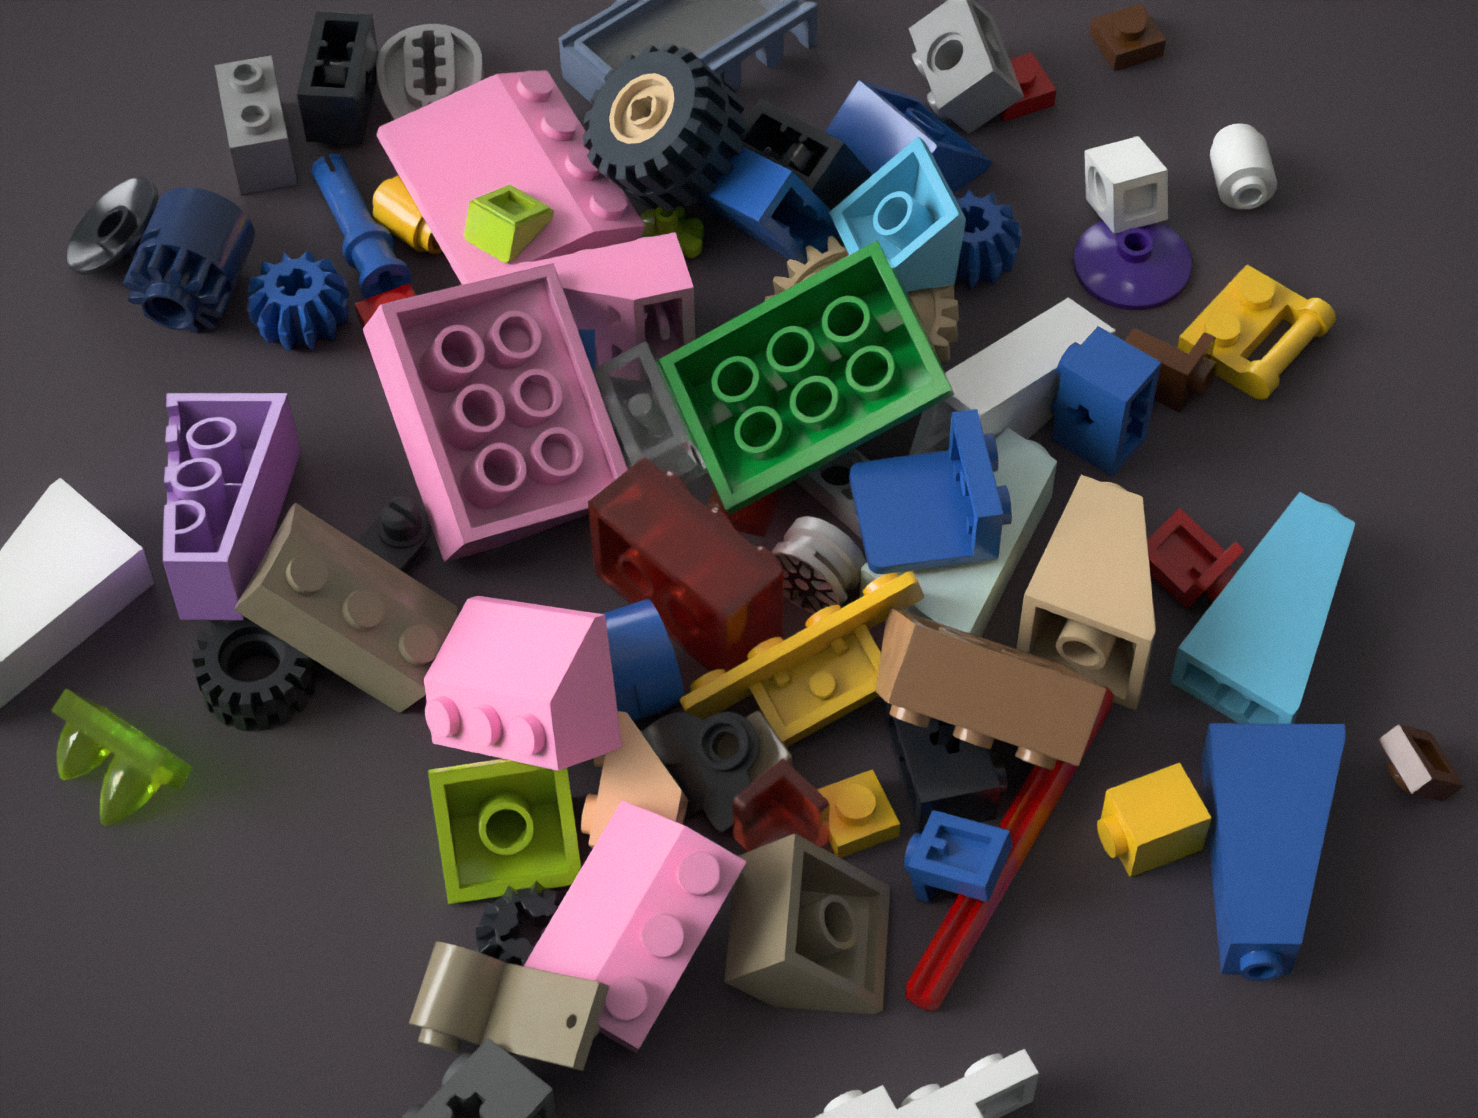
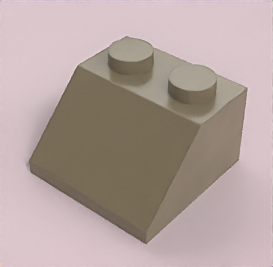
M796 833L739 855L738 857L747 862L733 887L724 982L773 1007L872 1015L882 1012L890 885Z

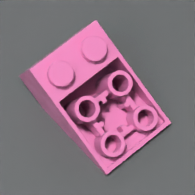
M676 232L655 237H642L631 242L597 249H585L573 254L535 262H523L515 266L496 269V276L554 263L577 329H595L598 369L634 376L664 371L659 359L696 339L694 286Z

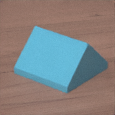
M918 136L829 212L849 255L877 240L898 271L907 291L955 284L966 218L926 142Z

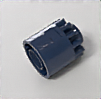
M178 187L165 192L159 198L124 279L123 286L132 290L128 301L136 305L141 304L146 318L169 329H188L192 333H197L201 324L207 328L214 329L219 318H222L255 240V229L249 217L227 198L205 189Z

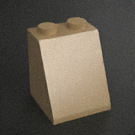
M1081 475L1025 591L1016 649L1074 668L1101 686H1106L1112 690L1114 694L1112 702L1137 710L1142 696L1156 632L1143 497L1128 492L1118 484L1100 482Z

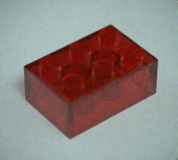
M644 456L588 501L595 575L629 604L649 599L657 609L669 638L709 672L717 669H724L725 672H728L748 661V653L760 643L774 637H782L783 639L784 570L780 562L767 548L760 545L755 547L736 532L734 525L722 511L713 507L708 509L692 496L686 484L674 472L669 470L663 472Z

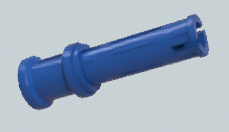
M329 154L330 161L335 169L334 172L330 171L324 156L320 157L314 162L311 168V175L318 184L344 236L342 254L347 264L357 269L360 275L358 287L364 298L368 299L408 283L411 284L412 275L406 263L397 259L393 252L395 241L387 228L375 223L348 170V164L344 157L339 154Z

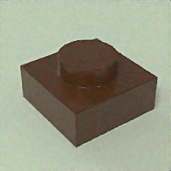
M1142 3L1091 18L1089 34L1113 71L1164 56L1166 39Z
M1398 724L1378 739L1391 760L1387 763L1391 777L1406 793L1445 801L1464 787L1431 732Z

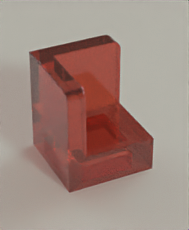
M782 758L733 799V838L748 852L794 833L822 847L829 840L830 804L819 791Z

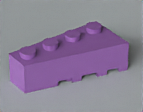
M167 393L166 408L169 415V426H166L165 437L168 450V467H165L164 475L167 505H164L163 564L179 618L181 620H244V616L236 612L234 608L269 547L301 453L287 393Z

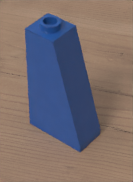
M742 147L739 155H733L730 163L734 167L727 177L721 174L715 180L718 187L710 194H706L702 190V193L698 195V202L695 203L788 260L792 259L804 265L808 262L807 246L810 245L823 254L828 251V237L833 236L836 240L840 237L829 214L831 210L791 170L745 147Z
M1209 723L1201 753L1205 807L1212 817L1208 829V841L1221 974H1241L1245 979L1252 981H1268L1281 975H1291L1305 931L1346 738L1345 724Z

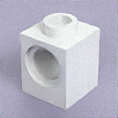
M1139 136L1085 150L1086 200L1114 234L1127 229L1168 220V169Z

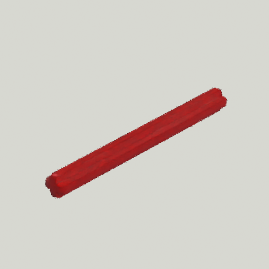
M1103 686L1106 688V692L1081 760L1112 708L1114 694L1106 686ZM1057 759L1054 770L1038 765L1033 766L998 828L1010 830L1013 846L989 902L958 894L906 983L905 997L909 1002L929 1012L939 1009L1075 773L1077 765Z

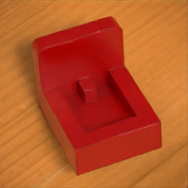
M1181 508L1147 539L1150 575L1187 610L1202 594L1206 595L1212 602L1220 595L1237 573L1231 565L1245 551L1236 541L1225 551Z

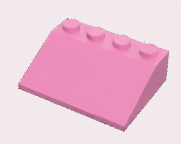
M547 70L495 74L382 125L378 129L377 138L462 285L496 277V269L515 266L523 262H535L573 254L585 249H597L631 242L641 238L645 224L624 191L599 172V169L592 165L587 157L590 151L584 147L583 135L586 131ZM511 184L554 210L550 222L515 259L509 263H503L467 242L464 237L469 201Z
M554 263L380 304L363 328L444 563L504 546L629 500L637 495Z

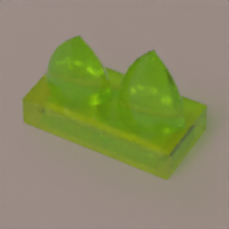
M67 688L51 710L67 721L60 734L57 747L59 778L67 780L84 775L99 766L111 752L115 754L105 774L100 795V821L103 825L120 821L134 813L148 802L162 783L179 790L194 768L98 702Z

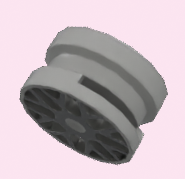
M806 516L796 519L784 535V542H779L764 562L765 571L777 590L794 605L815 614L831 605H839L840 607L848 598L845 591L853 590L860 582L861 567L866 563V560L860 548L839 528L822 519ZM798 591L803 594L802 597L798 595Z

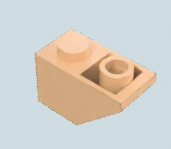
M617 711L622 748L594 758V767L603 768L598 794L588 793L581 821V832L590 835L588 845L592 849L622 800L684 825L688 799L627 712Z

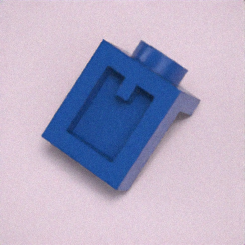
M932 810L922 834L915 833L912 836L905 853L904 869L910 874L916 899L930 903L937 888L989 902L1013 846L1010 830Z

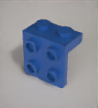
M977 409L952 412L948 451L855 463L850 468L849 481L869 569L873 573L889 574L998 559L1002 525L1011 524L1012 507L1007 486L996 485L993 472H997L999 466L997 444L993 433L983 434Z

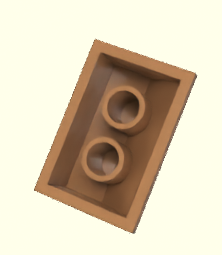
M891 606L886 617L875 692L887 703L892 704L889 713L891 716L928 728L931 718L956 725L953 736L988 749L992 748L994 739L1018 746L1016 757L1047 769L1054 770L1057 759L1079 766L1106 688L1074 668Z

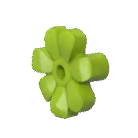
M678 205L676 210L665 211L659 206L656 210L650 209L641 215V219L645 224L641 238L676 232L685 257L694 258L701 253L703 249L701 239L704 236L703 223L698 218L685 220L684 207Z

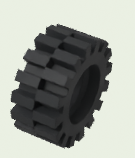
M244 617V620H232L226 624L223 620H212L210 625L213 635L201 631L197 638L199 649H193L192 652L193 671L204 704L210 713L215 711L218 721L227 725L233 717L237 730L248 731L250 720H256L259 731L269 730L268 718L277 716L281 725L292 720L289 712L290 706L301 713L308 705L305 693L314 695L316 689L314 676H317L315 660ZM254 654H270L280 660L279 667L271 675L258 681L242 682L233 679L231 676V669L236 663Z

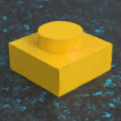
M873 769L811 791V806L837 857L842 858L899 837L900 823Z

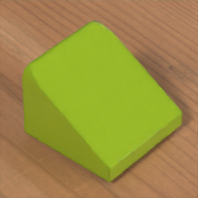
M509 184L469 201L464 237L467 242L501 262L509 263L553 218L554 210Z

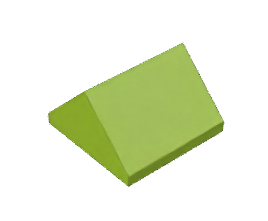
M497 759L428 770L448 904L503 896L508 885L518 890L529 888L536 881L546 889L573 884L581 870V861L567 768L558 771L507 759Z

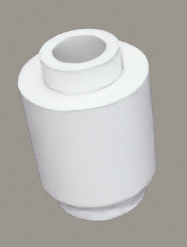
M1242 123L1229 125L1216 134L1210 150V160L1221 201L1234 209H1253L1267 202L1277 189V179L1264 136L1251 125Z

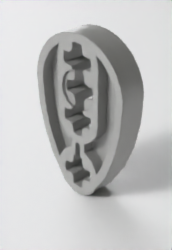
M424 24L407 28L395 34L382 46L376 60L381 105L388 123L485 79L482 53L476 41L464 31L448 25ZM427 50H434L437 89L434 95H426L424 76L426 66L424 57Z

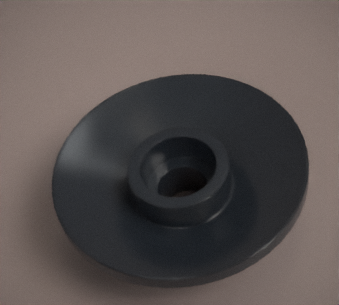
M137 177L118 184L104 194L88 210L72 234L66 255L69 267L80 275H91L108 268L121 258H132L137 251L158 203L159 195L156 186L146 178Z

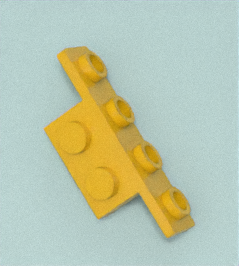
M908 571L901 576H898L897 573L883 575L865 587L863 597L843 608L839 605H831L821 609L805 622L806 628L784 641L782 637H774L760 643L748 653V661L732 670L725 672L724 669H717L704 674L690 685L691 692L680 698L679 701L686 713L705 720L709 716L719 713L753 694L768 723L787 748L879 697L880 695L875 691L881 652L869 629L886 620L890 606L903 611L924 598L920 584L913 571Z

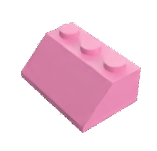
M483 596L467 599L424 678L427 700L425 717L431 730L432 742L434 744L558 771L622 748L606 617L604 614Z
M622 800L524 967L598 981L609 985L598 1021L600 1026L599 1032L636 1054L747 861L685 825Z

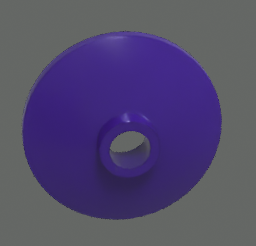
M1102 220L1091 226L1080 237L1073 259L1077 279L1090 295L1107 305L1125 310L1153 309L1172 301L1186 287L1192 267L1191 255L1186 243L1174 230L1161 222L1127 229L1114 234Z

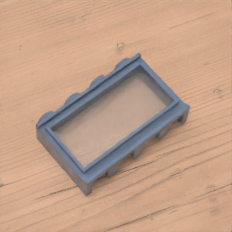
M617 0L607 9L584 23L574 26L566 34L559 37L562 78L590 102L595 90H601L606 81L603 78L612 69L615 72L622 66L621 60L630 54L637 57L640 55L642 48L654 45L659 50L663 44H674L679 49L684 47L693 52L737 91L741 85V61L756 52V58L768 68L776 67L784 55V33L787 31L792 32L798 37V41L807 49L817 44L818 4L805 0Z

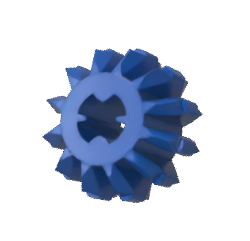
M969 188L963 198L955 197L966 218L955 281L958 279L966 280L971 290H973L978 279H983L995 285L1001 276V272L1012 271V267L1017 259V248L1020 247L1022 233L1021 229H1019L1020 223L1014 220L1015 215L1012 211V205H997L993 192L984 198L974 197Z
M308 250L299 259H291L283 252L281 263L276 265L262 262L260 276L249 279V304L247 305L249 318L254 323L255 328L259 329L260 335L267 344L280 341L281 345L289 353L298 343H305L313 351L316 339L324 338L335 341L336 326L347 324L349 314L347 298H349L346 280H343L342 274L337 273L336 267L333 266L330 258L316 262V259Z

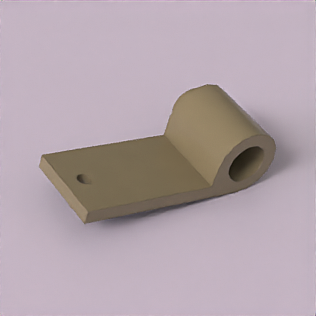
M437 941L435 942L409 1024L421 1029L418 1039L419 1043L449 1053L459 1054L462 1042L481 1046L489 1037L509 1054L583 1071L593 1037L597 1036L600 1030L598 1021L609 985L598 981L505 963L467 948Z

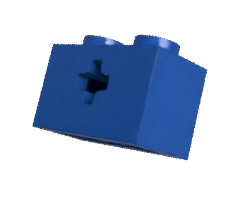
M1099 326L1081 345L1077 342L1071 344L1062 355L1056 369V374L1060 376L1059 391L1051 406V412L1055 414L1052 441L1113 477L1147 438L1161 362Z

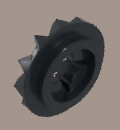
M538 881L529 888L518 890L508 885L502 897L494 903L486 902L478 926H475L478 952L505 963L524 966L535 945L531 946L526 938L514 940V938L520 935V917L525 915L526 920L530 919L535 927L548 926L566 895L565 891L562 889L559 892L546 889ZM545 927V928L541 931V934L544 933V931H545V929H546L547 927Z

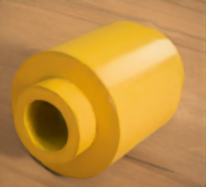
M397 175L392 179L385 180L377 188L373 196L374 221L387 228L391 234L418 252L428 251L431 254L443 252L400 176Z

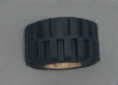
M663 44L659 50L654 45L642 48L639 56L635 57L630 54L621 60L622 66L615 72L611 69L603 78L606 81L601 90H595L590 100L593 103L592 110L585 113L583 125L589 130L583 135L584 147L590 151L587 157L592 165L636 201L654 210L658 206L665 211L676 210L680 202L686 207L698 202V195L702 193V190L706 194H710L718 187L715 180L721 174L727 177L734 167L730 160L733 155L740 154L744 144L739 139V135L746 131V119L741 115L745 108L742 100L735 94L736 91L693 52L684 47L679 49L674 44Z

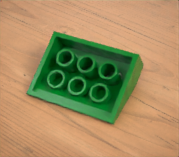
M877 240L659 359L722 504L729 515L955 395L924 323L898 271Z

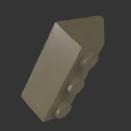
M297 503L288 511L234 608L236 612L398 713H401L426 695L424 678L457 619L456 605Z

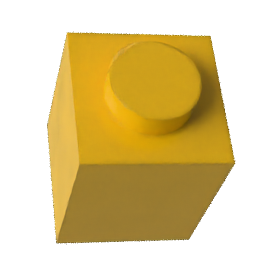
M1179 762L1108 789L1105 795L1101 819L1097 821V830L1107 854L1111 858L1119 857L1131 878L1203 850L1212 817Z

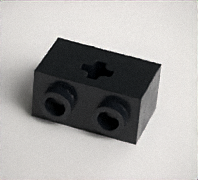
M316 11L297 92L306 142L363 145L377 79L376 60L379 54L372 14Z
M762 99L758 101L747 117L746 131L739 135V139L744 142L743 147L791 170L830 210L834 209L872 176L871 172L844 142Z
M886 702L884 723L917 833L922 834L932 810L976 822L995 820L999 793L1006 792L1008 788L1006 770L1000 753H990L988 748L971 744L953 736L956 725L931 718L928 728L895 718L889 714L892 704Z

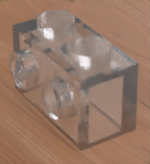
M644 341L592 371L603 395V402L614 433H619L625 447L621 449L630 477L635 483L644 480L661 498L708 473V470L661 366L660 357L647 341Z

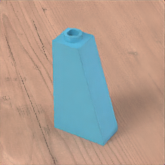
M1299 492L1178 647L1170 683L1239 724H1294L1355 522L1344 517L1333 506L1319 503Z

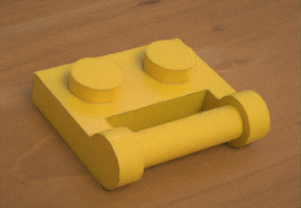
M1246 265L1179 336L1177 349L1189 354L1204 332L1215 336L1216 340L1211 359L1218 363L1215 375L1251 397L1264 400L1280 384L1279 376L1310 341L1314 337L1324 336L1335 324L1336 314L1333 308L1324 300L1319 298L1307 300L1253 267ZM1283 319L1292 324V327L1261 360L1251 362L1247 360Z

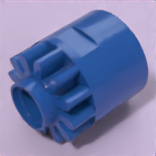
M644 599L602 613L606 617L617 711L627 712L632 721L637 722L681 707L682 705L679 700L684 696V688L679 666L666 628L654 604L649 599Z

